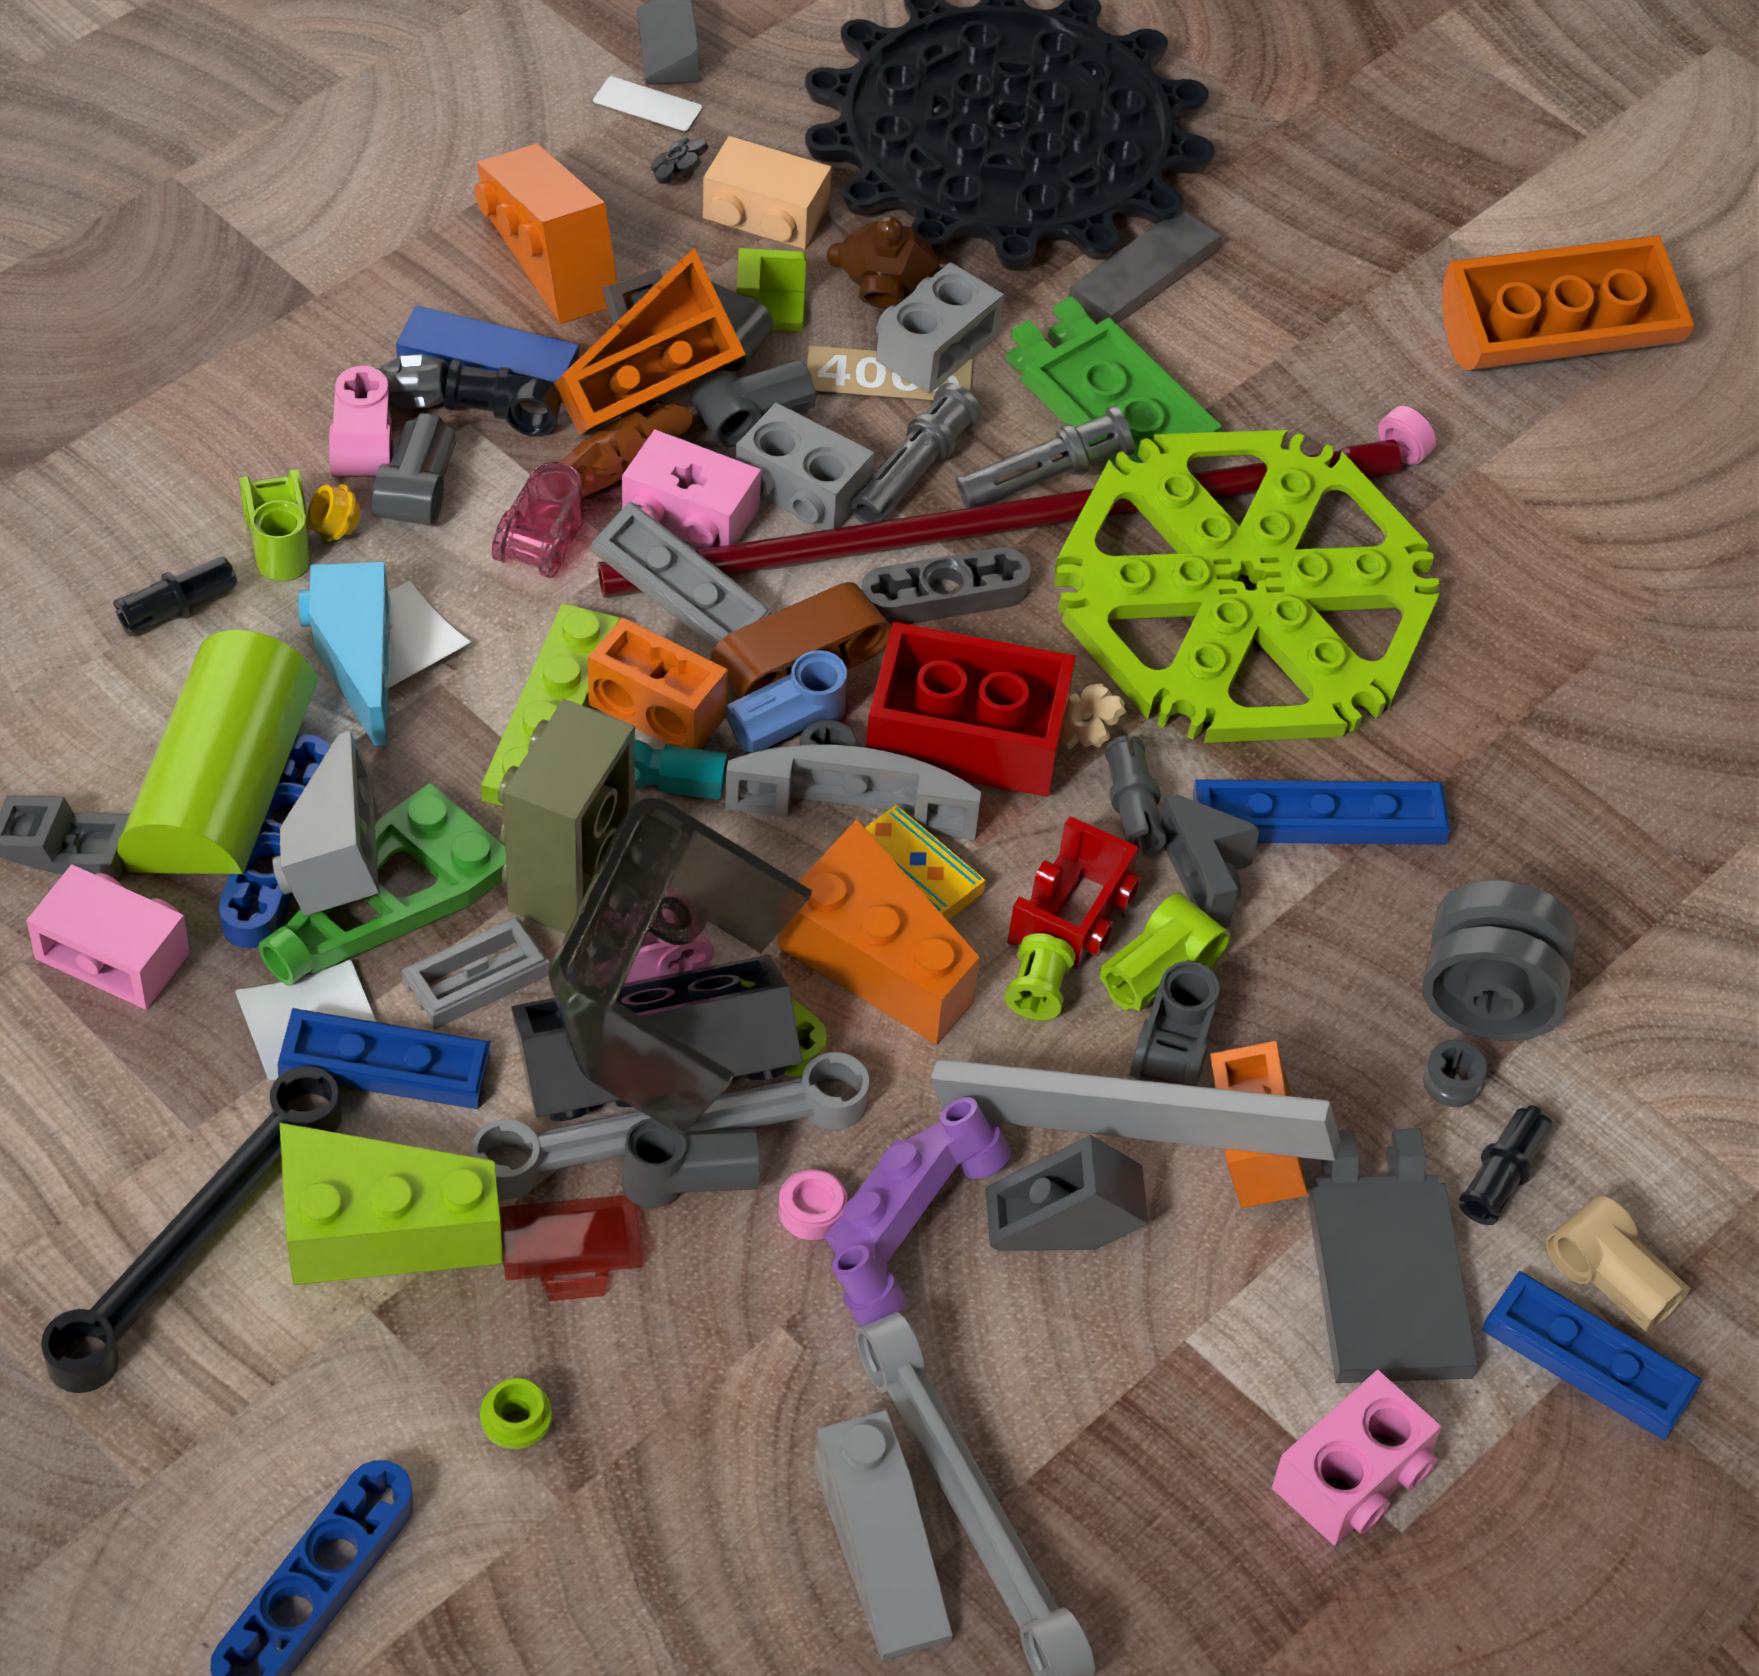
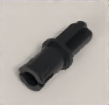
M218 557L175 577L170 572L163 573L161 581L135 593L117 598L113 601V604L117 609L115 612L123 629L129 636H133L154 624L179 615L180 618L188 617L190 607L233 589L238 582L235 571L226 557Z
M1530 1105L1527 1109H1517L1498 1141L1487 1145L1482 1151V1166L1466 1191L1459 1197V1208L1471 1220L1482 1225L1497 1223L1501 1211L1516 1187L1524 1185L1531 1178L1533 1172L1531 1163L1552 1130L1551 1119L1543 1115L1540 1108Z

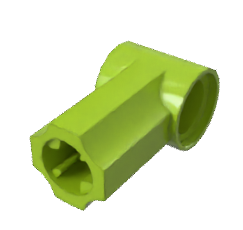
M1174 893L1165 899L1153 912L1146 923L1144 932L1101 965L1099 978L1107 988L1109 997L1125 1011L1134 1009L1140 1012L1155 1000L1161 978L1169 967L1175 963L1191 961L1203 964L1210 969L1227 948L1230 941V932L1182 893Z

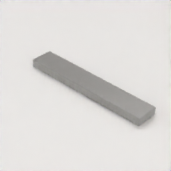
M945 1059L936 1061L930 1078L942 1109L954 1100L971 1097L976 1100L987 1121L993 1123L1336 1161L1341 1142L1331 1103L1328 1100Z

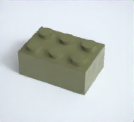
M563 698L550 720L542 719L537 724L530 739L528 754L519 767L513 765L507 770L500 784L498 801L503 804L504 810L500 842L505 844L506 853L502 881L507 883L509 912L578 939L635 846V725Z

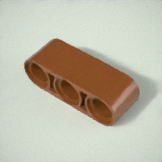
M845 582L733 631L715 646L711 653L710 661L728 669L727 686L735 697L740 699L791 674L792 666L796 659L804 653L814 650L828 651L836 654L843 660L847 670L864 663L878 655L886 647L891 625L857 584Z

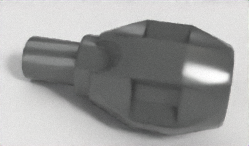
M425 353L403 354L382 365L381 368H376L387 378L389 388L388 403L405 410L429 409L445 401L449 365L443 359Z

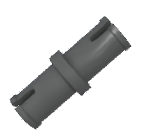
M1120 736L1110 741L1105 747V757L1109 763L1113 781L1109 794L1111 805L1114 811L1121 816L1125 841L1138 846L1137 838L1140 837L1143 856L1150 855L1162 849L1166 843V835L1162 829L1157 808L1161 797L1159 785L1149 774L1143 741L1138 737H1132L1133 754L1131 755L1128 737Z

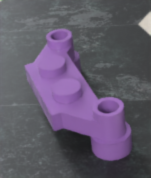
M963 1097L954 1100L941 1112L940 1122L907 1140L896 1139L890 1148L883 1153L879 1163L854 1197L846 1203L842 1216L834 1222L825 1234V1239L836 1255L831 1265L832 1271L845 1290L843 1296L844 1303L859 1326L891 1313H900L902 1311L906 1297L893 1274L887 1270V1262L957 1165H959L966 1177L982 1179L998 1172L1008 1162L1011 1156L1010 1145L999 1126L987 1121L975 1099Z

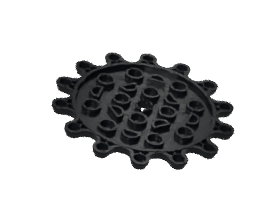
M904 0V7L909 21L903 26L886 28L865 19H854L844 23L841 27L840 38L848 53L859 60L858 63L847 69L815 68L805 76V88L811 100L817 104L831 107L841 113L836 120L813 125L805 133V144L810 155L821 162H848L861 170L858 175L849 179L842 188L843 200L850 212L863 216L889 208L904 210L910 216L915 217L911 227L931 244L935 254L942 252L950 242L957 238L971 236L985 239L995 247L1000 264L1004 268L1013 271L1025 269L1035 257L1037 244L1051 239L1069 241L1091 259L1102 260L1108 258L1118 246L1120 237L1118 229L1113 224V220L1121 216H1137L1158 224L1162 220L1176 217L1183 208V197L1178 191L1167 185L1161 176L1170 172H1202L1210 164L1215 154L1211 141L1204 137L1184 132L1175 123V121L1181 118L1191 117L1200 113L1209 98L1206 86L1193 79L1172 80L1158 76L1153 71L1152 66L1157 64L1167 51L1168 40L1166 36L1154 29H1140L1121 36L1104 32L1097 24L1102 9L1099 0H1063L1059 6L1049 10L1033 8L1026 4L1024 0H981L976 5L969 7L954 6L945 0ZM1017 122H1018V123L1021 125V127L1019 128V126H1018L1017 124H1012V123H1017Z

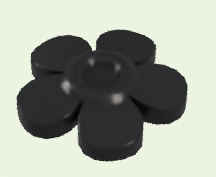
M688 138L680 139L669 146L668 152H664L655 158L651 164V169L655 173L657 181L661 184L669 183L677 177L679 172L682 173L685 179L690 178L694 174L693 171L701 164L699 156L708 150L709 146L705 139L695 138L691 141Z

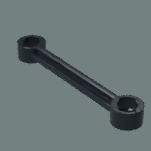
M300 1066L281 1074L273 1083L270 1091L272 1113L90 1310L75 1309L64 1312L48 1324L42 1335L41 1348L48 1374L59 1388L73 1393L91 1392L105 1385L113 1377L119 1364V1353L116 1344L119 1339L282 1162L280 1123L329 1132L337 1130L341 1121L339 1090L336 1081L328 1072L317 1067ZM304 1094L318 1095L329 1102L327 1107L320 1104L317 1108L305 1112L290 1109L286 1113L282 1110L289 1100ZM94 1337L105 1344V1348L100 1355L94 1351L91 1355L82 1359H69L63 1356L59 1361L56 1360L58 1350L66 1342L74 1338Z

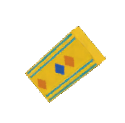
M893 806L865 827L947 921L984 894L986 880L899 806Z

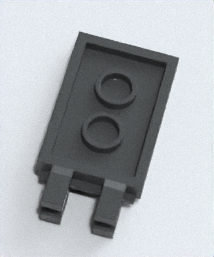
M1394 1129L1392 1133L1393 1146H1388L1386 1151L1389 1176L1358 1177L1359 1154L1354 1130H1338L1341 1142L1336 1161L1321 1160L1323 1178H1317V1187L1311 1188L1308 1198L1335 1383L1364 1382L1377 1369L1390 1381L1473 1379L1478 1368L1446 1183H1439L1437 1174L1425 1175L1426 1153L1421 1129Z

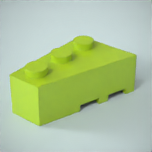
M280 1123L286 1241L293 1285L503 1264L494 1161Z

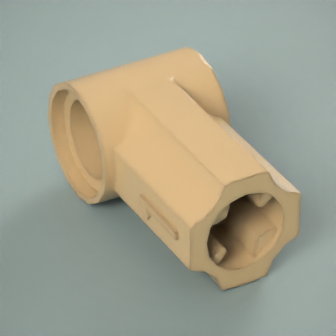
M1605 1196L1595 1197L1546 1238L1548 1255L1556 1268L1565 1277L1578 1284H1588L1591 1281L1645 1332L1651 1329L1654 1331L1667 1321L1677 1307L1686 1299L1690 1290L1687 1284L1638 1241L1637 1228L1631 1216L1619 1203Z

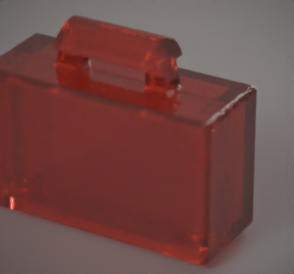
M626 1195L499 1207L505 1280L540 1277L549 1301L605 1296L609 1271L641 1268L643 1266V1250L636 1204L631 1202ZM590 1272H595L596 1277L554 1281V1276Z

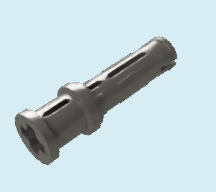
M945 383L935 392L934 403L925 414H918L913 417L908 424L907 438L903 444L877 471L866 487L852 499L850 508L855 509L852 513L859 522L867 524L884 521L934 461L944 460L953 453L956 447L955 440L964 429L974 427L982 416L981 406L970 391L954 383Z
M1112 405L1106 408L1105 415L1076 427L1070 423L1061 426L1060 430L1056 432V438L1018 454L1008 456L1003 460L965 476L956 477V484L966 508L982 506L1067 471H1070L1073 475H1083L1089 472L1090 465L1114 456L1121 451L1127 456L1134 454L1135 445L1124 415L1118 406ZM1107 435L1105 439L1088 446L1089 441ZM1061 453L1062 457L1051 461L1052 456ZM1032 464H1037L1033 469L994 484V480Z

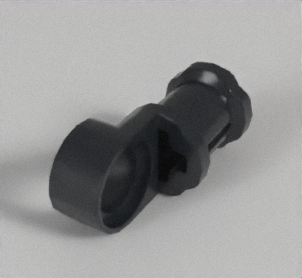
M460 360L451 361L445 389V409L457 411L459 407L492 411L495 418L506 419L513 429L528 436H543L549 434L555 428L562 400L558 390L547 381L513 375L512 369L507 367H501L499 371L468 367ZM525 400L538 402L548 412L543 414L530 413L524 410L519 402Z

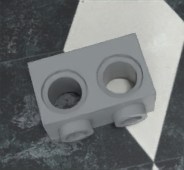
M950 262L933 277L924 278L918 284L915 291L897 306L892 305L883 312L876 326V333L878 335L876 361L927 393L932 392L998 337L1004 294Z
M775 403L736 444V460L761 469L760 498L795 515L802 522L813 524L822 530L840 528L855 510L850 508L852 499L873 478L875 452L778 403Z

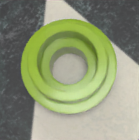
M522 1378L506 1379L494 1386L484 1397L480 1407L481 1427L487 1438L500 1447L507 1449L530 1447L539 1442L547 1434L551 1426L552 1407L550 1400L540 1387L529 1380ZM515 1411L523 1412L529 1417L527 1420L518 1423L504 1420L507 1414Z

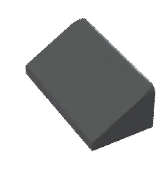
M651 0L637 7L645 83L699 82V45L692 0Z

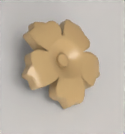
M1102 683L1088 685L1082 691L1081 698L1078 694H1073L1069 699L1060 744L1066 746L1069 750L1079 741L1085 747L1093 745L1100 748L1103 742L1110 739L1106 725L1116 724L1119 717L1126 713L1124 708L1125 702L1119 696H1112L1109 689L1104 687Z

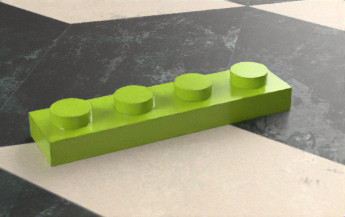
M564 603L561 604L481 784L482 801L503 806L498 801V792L505 773L513 765L520 766L528 754L530 739L537 724L542 719L549 721L563 698L587 708L589 707L588 656L616 625L620 617Z

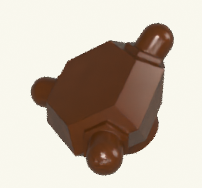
M893 216L884 217L879 222L872 221L856 229L842 243H834L827 250L828 262L833 267L843 269L848 273L850 279L860 286L859 299L868 305L886 309L892 305L897 306L904 300V295L915 291L918 284L924 278L933 277L949 264L946 260L937 258L931 244L912 227L902 226L901 222Z

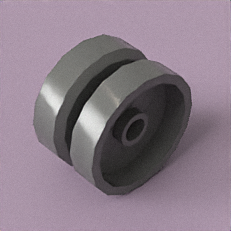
M1503 880L1471 882L1450 891L1437 906L1431 949L1428 953L1423 980L1422 995L1431 1012L1450 1027L1474 1037L1498 1041L1527 1040L1552 1031L1565 1017L1571 980L1570 972L1572 971L1579 928L1571 911L1553 895L1530 885Z

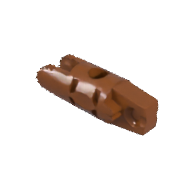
M652 401V403H647V406H642L636 411L633 410L625 413L606 427L586 438L554 466L557 479L561 484L564 494L567 498L581 499L617 483L622 479L623 473L654 429L676 438L682 437L685 432H688V428L692 426L691 422L694 420L692 419L693 413H690L689 408L684 407L683 404L670 403V405H664L663 402Z

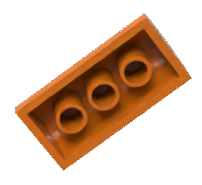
M1660 235L1449 261L1444 276L1442 309L1445 332L1451 352L1456 362L1464 370L1681 343L1690 336L1695 326Z

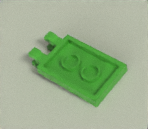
M1072 296L1054 306L1053 313L1061 322L1049 328L1048 336L1059 345L1056 348H1053L1044 339L1042 333L1030 320L1011 330L1010 337L1018 346L1007 352L1006 360L1014 368L1022 372L1021 381L1064 424L1070 423L1074 427L1105 415L1107 407L1112 405L1118 406L1126 419L1133 437L1135 453L1128 456L1133 462L1143 463L1137 455L1140 441L1145 438L1153 441L1154 434L1221 432L1222 425L1112 319L1107 318L1096 324L1087 316L1084 308ZM1107 435L1089 441L1088 446L1105 439ZM1116 455L1102 460L1107 464L1110 459L1114 466Z

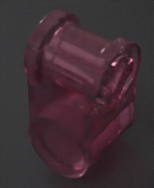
M556 461L543 463L535 467L529 474L513 505L505 512L497 526L492 543V557L494 560L505 563L512 559L538 568L541 576L550 579L557 574L569 546L583 523L581 478L574 467Z

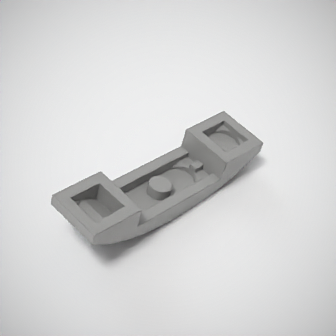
M812 744L766 749L728 760L725 810L788 817L791 798L887 810L897 805L905 812L914 813V820L932 835L975 840L981 791L945 770L907 756L857 746Z

